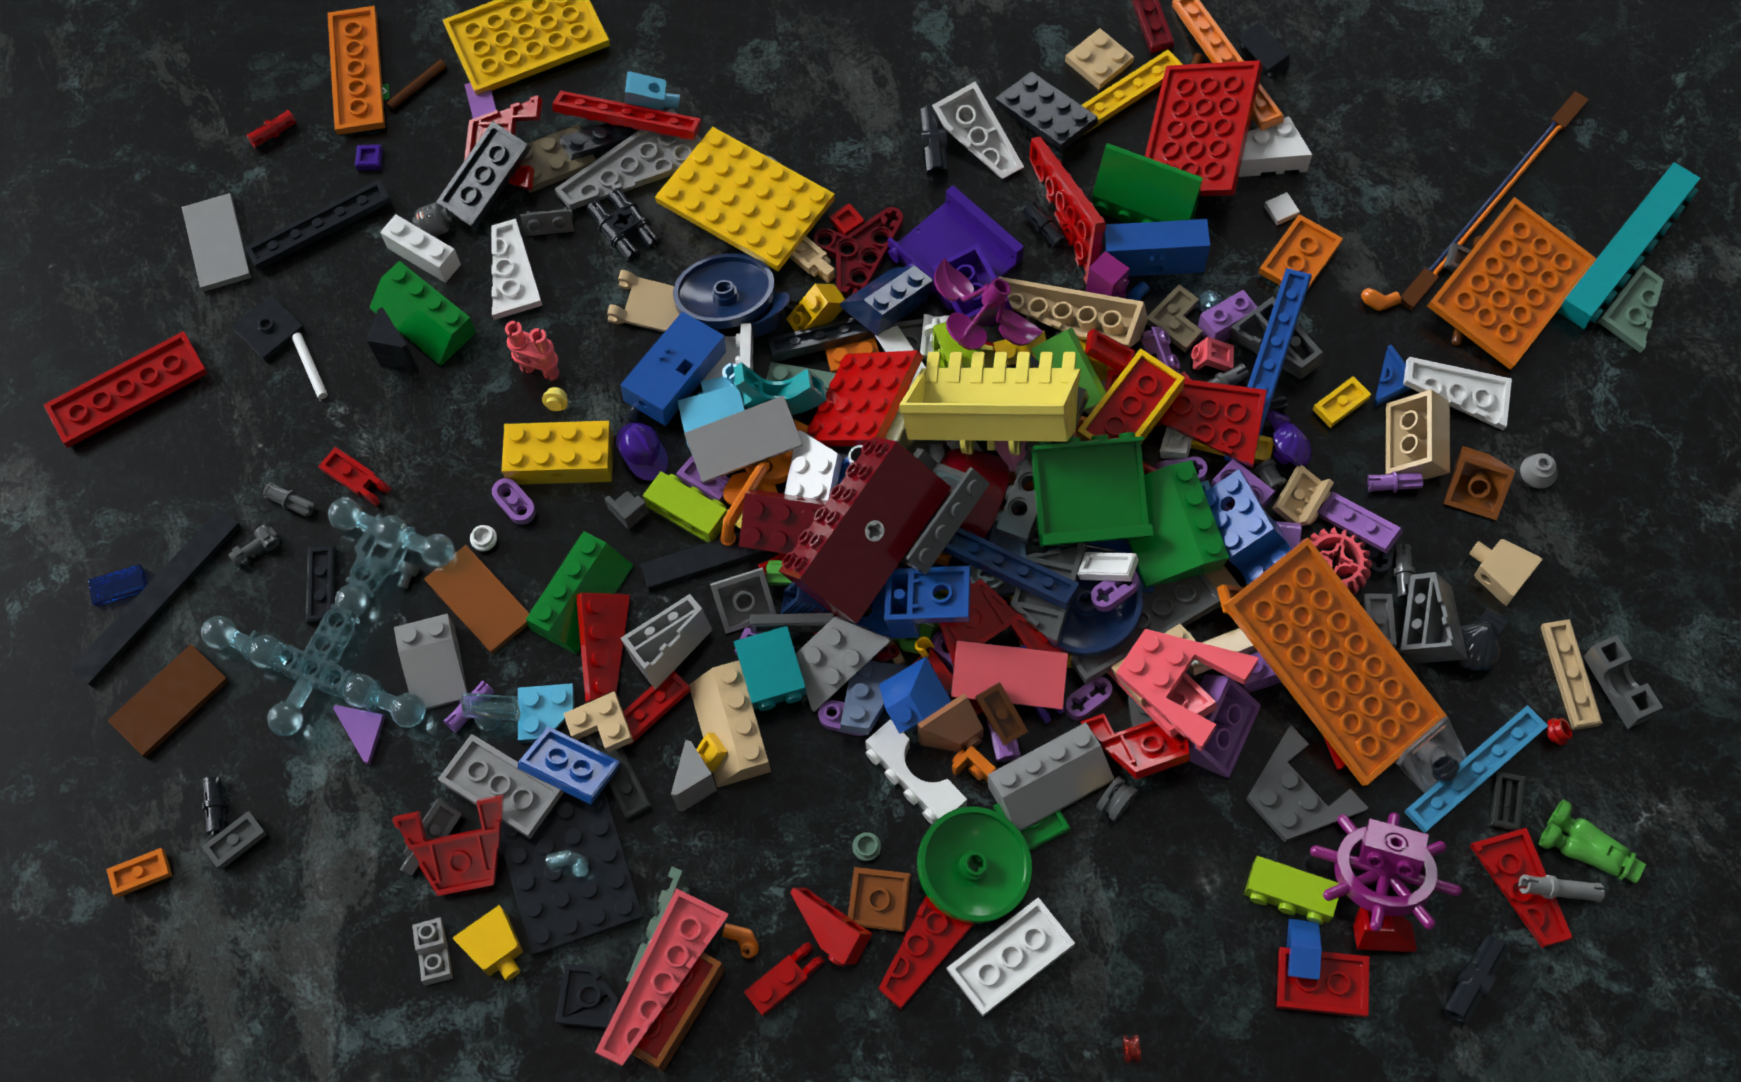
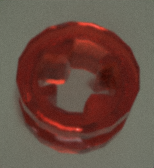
M1134 1034L1132 1038L1122 1035L1125 1063H1129L1131 1059L1140 1062L1141 1050L1138 1034Z

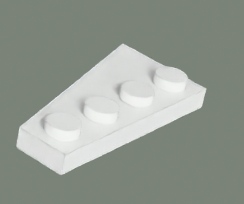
M516 219L492 225L493 319L496 320L542 306Z
M1409 357L1406 360L1403 385L1418 392L1432 389L1447 399L1449 406L1501 430L1507 427L1511 378Z

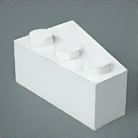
M1289 116L1284 118V122L1262 131L1257 128L1248 132L1239 177L1261 175V172L1276 171V174H1283L1286 170L1308 171L1312 154Z

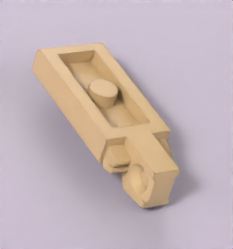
M806 236L789 258L808 274L814 277L818 274L820 278L829 283L835 278V269L829 265L831 262L827 257V253Z

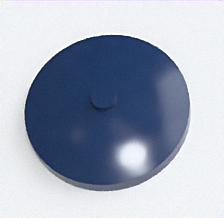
M735 253L714 255L694 263L678 277L673 289V298L678 313L680 314L683 311L712 329L732 328L742 323L750 322L760 316L770 306L775 296L774 278L769 267L752 256Z
M1086 550V552L1107 553L1099 550ZM1078 576L1079 588L1071 600L1059 643L1054 644L1050 640L1048 642L1064 653L1082 657L1106 654L1120 647L1132 636L1141 620L1143 613L1141 586L1133 595L1110 611L1102 612L1094 607L1091 600V592L1095 586L1104 580H1080ZM1122 581V585L1127 584L1130 586L1132 584L1131 581ZM1099 594L1100 600L1109 601L1108 595Z

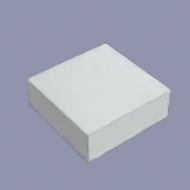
M1288 193L1268 200L1264 205L1276 226L1296 218L1300 212Z

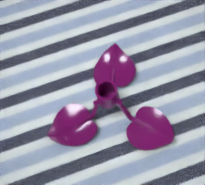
M946 258L938 265L934 275V283L939 293L946 299L957 301L960 298L963 302H966L982 294L984 306L972 321L963 313H953L946 321L949 334L963 348L977 350L985 344L987 333L976 323L987 309L998 307L996 321L1000 324L999 331L1012 344L1025 346L1042 334L1043 331L1022 316L1011 310L1004 309L1008 301L1006 297L1011 292V287L1005 280L995 278L990 285L986 283L983 288L974 292L971 282L961 272L953 268Z

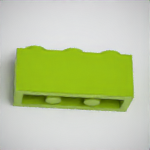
M660 471L643 494V499L649 509L707 543L714 541L722 531L723 519L727 512L726 506L716 499L712 501L706 498L704 493L696 487H687L681 479L673 474L668 476Z
M1257 856L1252 865L1244 895L1250 897V900L1256 904L1267 905L1269 903L1278 906V910L1290 915L1298 913L1307 916L1306 919L1310 922L1324 924V922L1329 923L1333 918L1338 898L1327 901L1323 897V892L1338 885V883Z

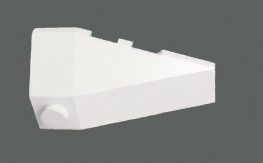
M976 82L932 105L944 128L1002 180L1024 168Z

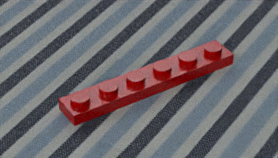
M560 91L552 103L553 112L562 113L566 116H577L591 121L597 120L611 125L631 127L635 130H646L660 135L676 136L681 139L694 140L701 127V118L566 91Z

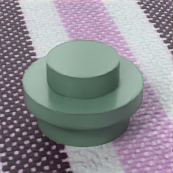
M861 833L853 841V852L862 861H872L880 854V840L872 833Z

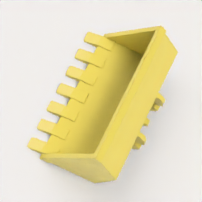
M929 352L926 369H921L899 404L900 413H903L908 440H960V449L963 454H973L974 440L987 441L988 450H995V441H1008L1009 452L1014 455L1021 454L1022 441L1067 442L1076 429L1078 383L1080 381V369H1075L1076 353L1064 352L1062 368H1052L1053 353L1041 352L1039 368H1029L1030 353L1019 352L1016 368H1007V352H996L993 368H984L985 353L973 352L971 368H962V352H951L948 368H939L940 353Z

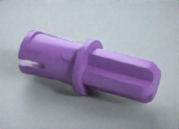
M1392 471V474L1368 475L1369 492L1393 490L1395 493L1399 489L1422 488L1423 476L1421 473L1397 474L1396 471Z

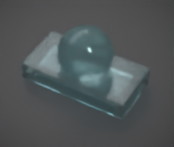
M462 693L461 705L464 717L474 718L476 725L481 730H494L500 725L501 720L519 721L521 711L516 696Z

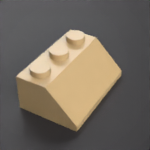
M1431 389L1386 404V474H1392V471H1396L1397 474L1421 473L1423 479H1429L1450 473V408L1447 399Z

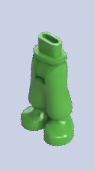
M1563 799L1551 815L1547 823L1548 826L1541 835L1539 846L1545 849L1557 847L1563 855L1588 863L1616 876L1620 880L1625 877L1637 883L1646 864L1636 859L1635 853H1630L1629 849L1602 832L1584 818L1572 819V805ZM1562 831L1567 833L1569 836L1563 835Z

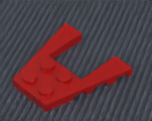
M982 579L971 584L970 622L938 623L953 667L956 641L983 644L1009 626L1021 644L1025 645L1027 649L1062 653L1052 646L1045 636L1026 622L1027 620L1023 616L1015 612ZM969 699L976 715L983 712L977 700Z

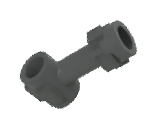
M268 525L258 527L254 532L255 540L242 549L238 546L231 549L232 552L228 555L237 567L245 566L249 563L247 558L262 547L266 551H270L279 545V536L272 527L269 528Z

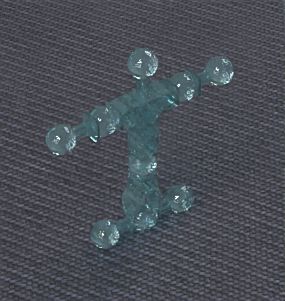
M343 497L337 499L330 505L328 511L331 525L342 531H349L357 527L365 530L355 546L357 557L351 568L350 578L347 577L345 580L348 585L343 586L337 592L335 604H332V609L324 615L304 651L293 646L284 645L272 635H260L255 630L251 632L250 636L240 633L236 630L234 622L225 616L217 615L209 618L203 624L201 630L202 639L210 648L222 650L232 646L241 650V655L256 667L263 669L272 668L276 672L281 671L285 676L297 681L286 702L274 705L267 717L269 728L279 736H291L296 734L302 727L303 713L301 708L312 688L335 697H341L352 707H365L370 712H373L376 706L391 712L393 721L401 727L412 728L419 725L426 713L424 701L416 694L405 693L397 697L384 692V687L379 681L374 680L367 674L357 673L354 675L350 670L345 672L342 667L337 665V662L354 634L355 623H359L357 617L363 615L368 610L370 598H373V593L378 590L388 574H394L398 571L399 562L403 560L407 547L421 552L424 562L430 566L440 568L448 565L453 560L455 553L454 544L451 539L443 534H434L427 538L415 533L414 526L408 528L405 521L397 516L389 515L383 518L381 513L376 517L362 513L360 505L351 498ZM376 542L384 548L390 549L386 557H370ZM370 575L368 579L361 581L364 576ZM339 621H344L341 626L335 627ZM331 644L327 650L321 651L325 645ZM293 658V661L290 664L285 665V662L288 659ZM317 667L315 673L308 675L311 669ZM341 677L337 684L331 685L334 679Z

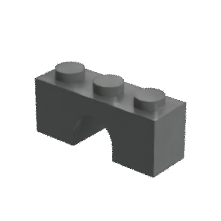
M1618 635L1593 645L1584 655V660L1627 729L1652 719L1663 708L1648 683L1640 686L1632 678L1629 671V662L1632 660V657Z

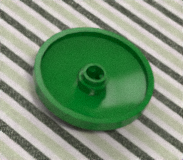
M963 807L941 816L925 833L919 846L917 870L924 892L940 911L962 922L986 923L1003 917L1021 902L1030 884L1032 860L1023 835L1010 820L990 809Z

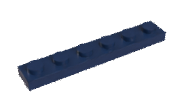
M932 515V517L927 522L923 530L920 532L918 540L924 533L928 525L931 523L933 518L935 517L934 515ZM958 528L942 551L1065 610L1079 588L1078 582L962 528Z

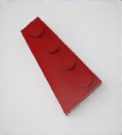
M580 593L576 596L586 702H591L614 691L615 693L617 692L623 649L621 638L625 634L629 594Z
M1527 828L1477 841L1470 845L1475 855L1541 948L1572 939L1556 897L1554 899H1547L1542 895L1523 894L1520 891L1521 888H1527L1519 887V880L1522 875L1545 877L1546 875Z
M926 895L910 929L903 939L902 945L879 986V991L899 1009H902L975 923L962 922L951 918L940 911Z

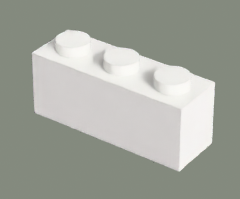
M395 215L380 232L388 249L445 283L461 265L454 248L398 215Z

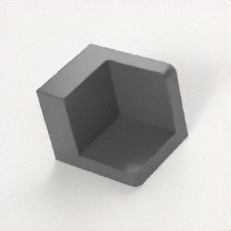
M626 491L615 501L610 496L605 498L608 509L628 530L648 514L646 503L639 495L634 497L630 492Z

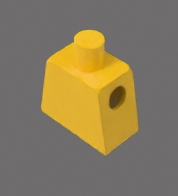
M500 905L453 937L455 942L488 976L499 970L504 979L508 981L520 973V969L513 959L518 957L523 950L506 912Z

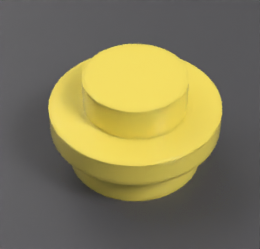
M550 388L543 394L542 402L551 411H562L568 405L567 394L560 388Z

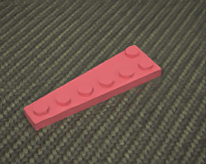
M676 888L595 1051L596 1054L623 1066L728 916L727 913Z

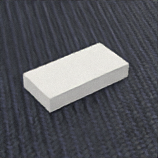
M1085 552L1077 575L1080 580L1131 581L1139 559L1136 553Z

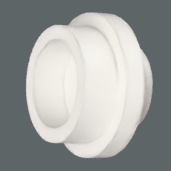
M480 525L472 531L470 542L476 550L488 551L495 546L497 534L492 527Z

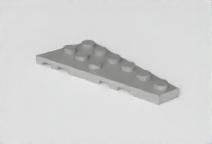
M671 108V109H669L668 111H666V112L676 113L673 108ZM639 130L555 188L556 195L569 209L573 210L591 202L593 203L595 200L608 198V194L612 190L617 194L615 188H621L625 192L672 176L702 138L697 134L694 140L681 139L676 136L660 135L656 132Z

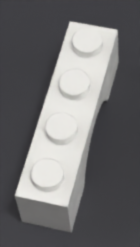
M891 719L866 740V755L875 765L880 763L886 770L884 772L886 777L894 785L900 784L905 790L903 794L913 805L918 804L924 810L922 814L931 825L946 813L967 807V799L948 779L940 782H926L918 779L909 771L905 763V758L910 748L909 738L904 733L899 734Z

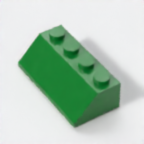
M402 262L396 263L381 277L370 304V309L376 314L377 310L383 307L397 331L440 367L477 333L471 318Z
M583 531L527 616L526 621L531 631L577 655L581 650L576 596L580 593L617 594L634 568L633 564L606 542Z

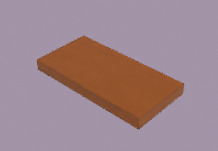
M466 545L424 578L426 583L492 655L528 626L526 618L529 612Z

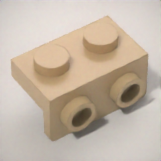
M1297 466L1272 509L1287 522L1300 523L1301 526L1310 525L1318 517L1317 511L1321 504L1330 496L1331 492L1329 490L1334 482L1330 479L1321 481L1304 466Z

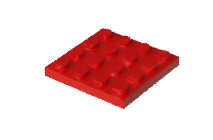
M918 350L845 354L840 361V366L834 378L829 384L826 392V401L818 406V410L809 424L806 434L825 446L864 445L873 437L885 439L900 407L899 404L906 395L924 356Z

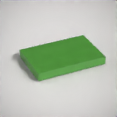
M1073 327L1031 348L1039 362L1041 352H1052V368H1062L1064 352L1076 353L1075 369H1080L1078 387L1086 389L1089 396L1085 409L1098 404L1106 394Z

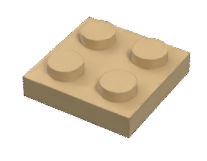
M1100 28L1065 56V62L1098 90L1134 61V56Z

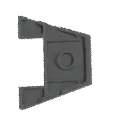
M1290 726L1246 799L1284 842L1318 831L1320 828L1330 824H1336L1341 814H1345L1348 817L1358 816L1368 809L1351 789L1330 806H1327L1291 767L1289 762L1309 745L1293 726Z

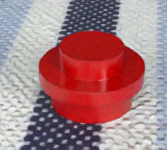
M1552 718L1548 721L1546 732L1552 742L1562 746L1567 744L1569 739H1572V730L1564 718Z

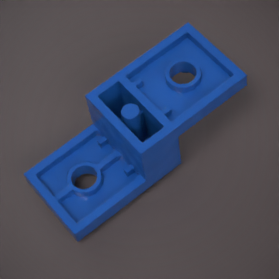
M1240 469L1204 492L1228 553V560L1241 571L1248 585L1292 550L1280 526L1266 513ZM1235 501V505L1231 510H1224L1228 502Z
M970 566L931 567L927 574H923L913 568L895 569L869 607L873 609L872 613L867 617H861L857 624L851 621L850 623L861 625L870 631L883 636L886 635L890 638L920 637V623L970 622L971 568ZM942 589L949 591V595L945 599L938 600L935 598L937 591Z

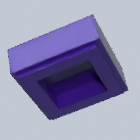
M357 145L355 160L357 171L381 170L382 146Z

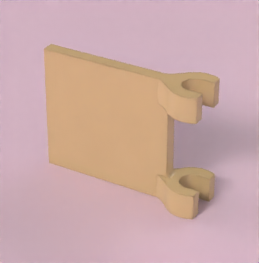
M626 270L620 271L618 281H620L619 287L631 289L625 310L617 305L610 304L607 315H609L608 322L614 324L628 323L665 332L680 315L673 298L674 286L639 278Z

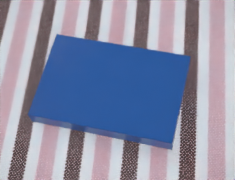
M549 726L518 762L519 770L589 804L593 803L620 768L619 760Z

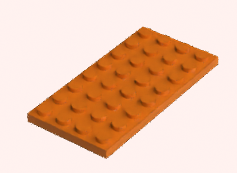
M1309 538L1300 542L1223 605L1362 786L1368 785L1447 717Z

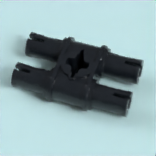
M615 188L617 195L612 190L608 194V199L618 210L609 214L599 200H595L594 203L597 207L591 202L587 207V211L597 221L598 230L608 238L612 248L619 249L627 262L633 263L634 260L631 256L637 261L641 256V252L634 246L631 240L640 237L651 251L655 250L652 244L658 248L662 240L653 231L649 218H645L639 210V206L635 202H630L621 188Z

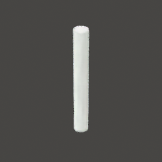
M296 333L292 336L293 342L318 399H324L328 395L302 334Z

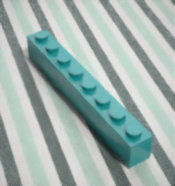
M1674 162L1564 299L1558 313L1585 329L1590 321L1595 323L1604 311L1601 309L1604 303L1609 306L1618 292L1615 289L1618 286L1623 288L1632 276L1629 274L1630 270L1634 269L1636 271L1645 259L1642 256L1644 252L1651 253L1659 241L1656 237L1659 234L1664 236L1672 225L1669 222L1671 218L1677 219L1686 206L1682 204L1685 200L1690 203L1699 191L1696 185L1700 177Z

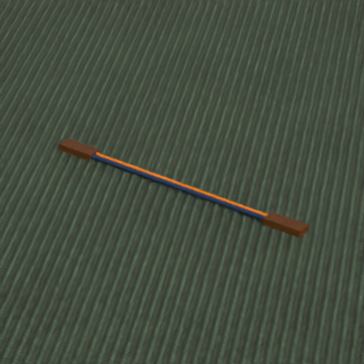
M1576 91L1571 95L1551 119V126L1451 244L1457 243L1462 246L1559 130L1564 131L1587 104L1588 98ZM1450 245L1429 269L1424 268L1401 295L1402 305L1412 311L1439 278L1437 275L1444 267Z

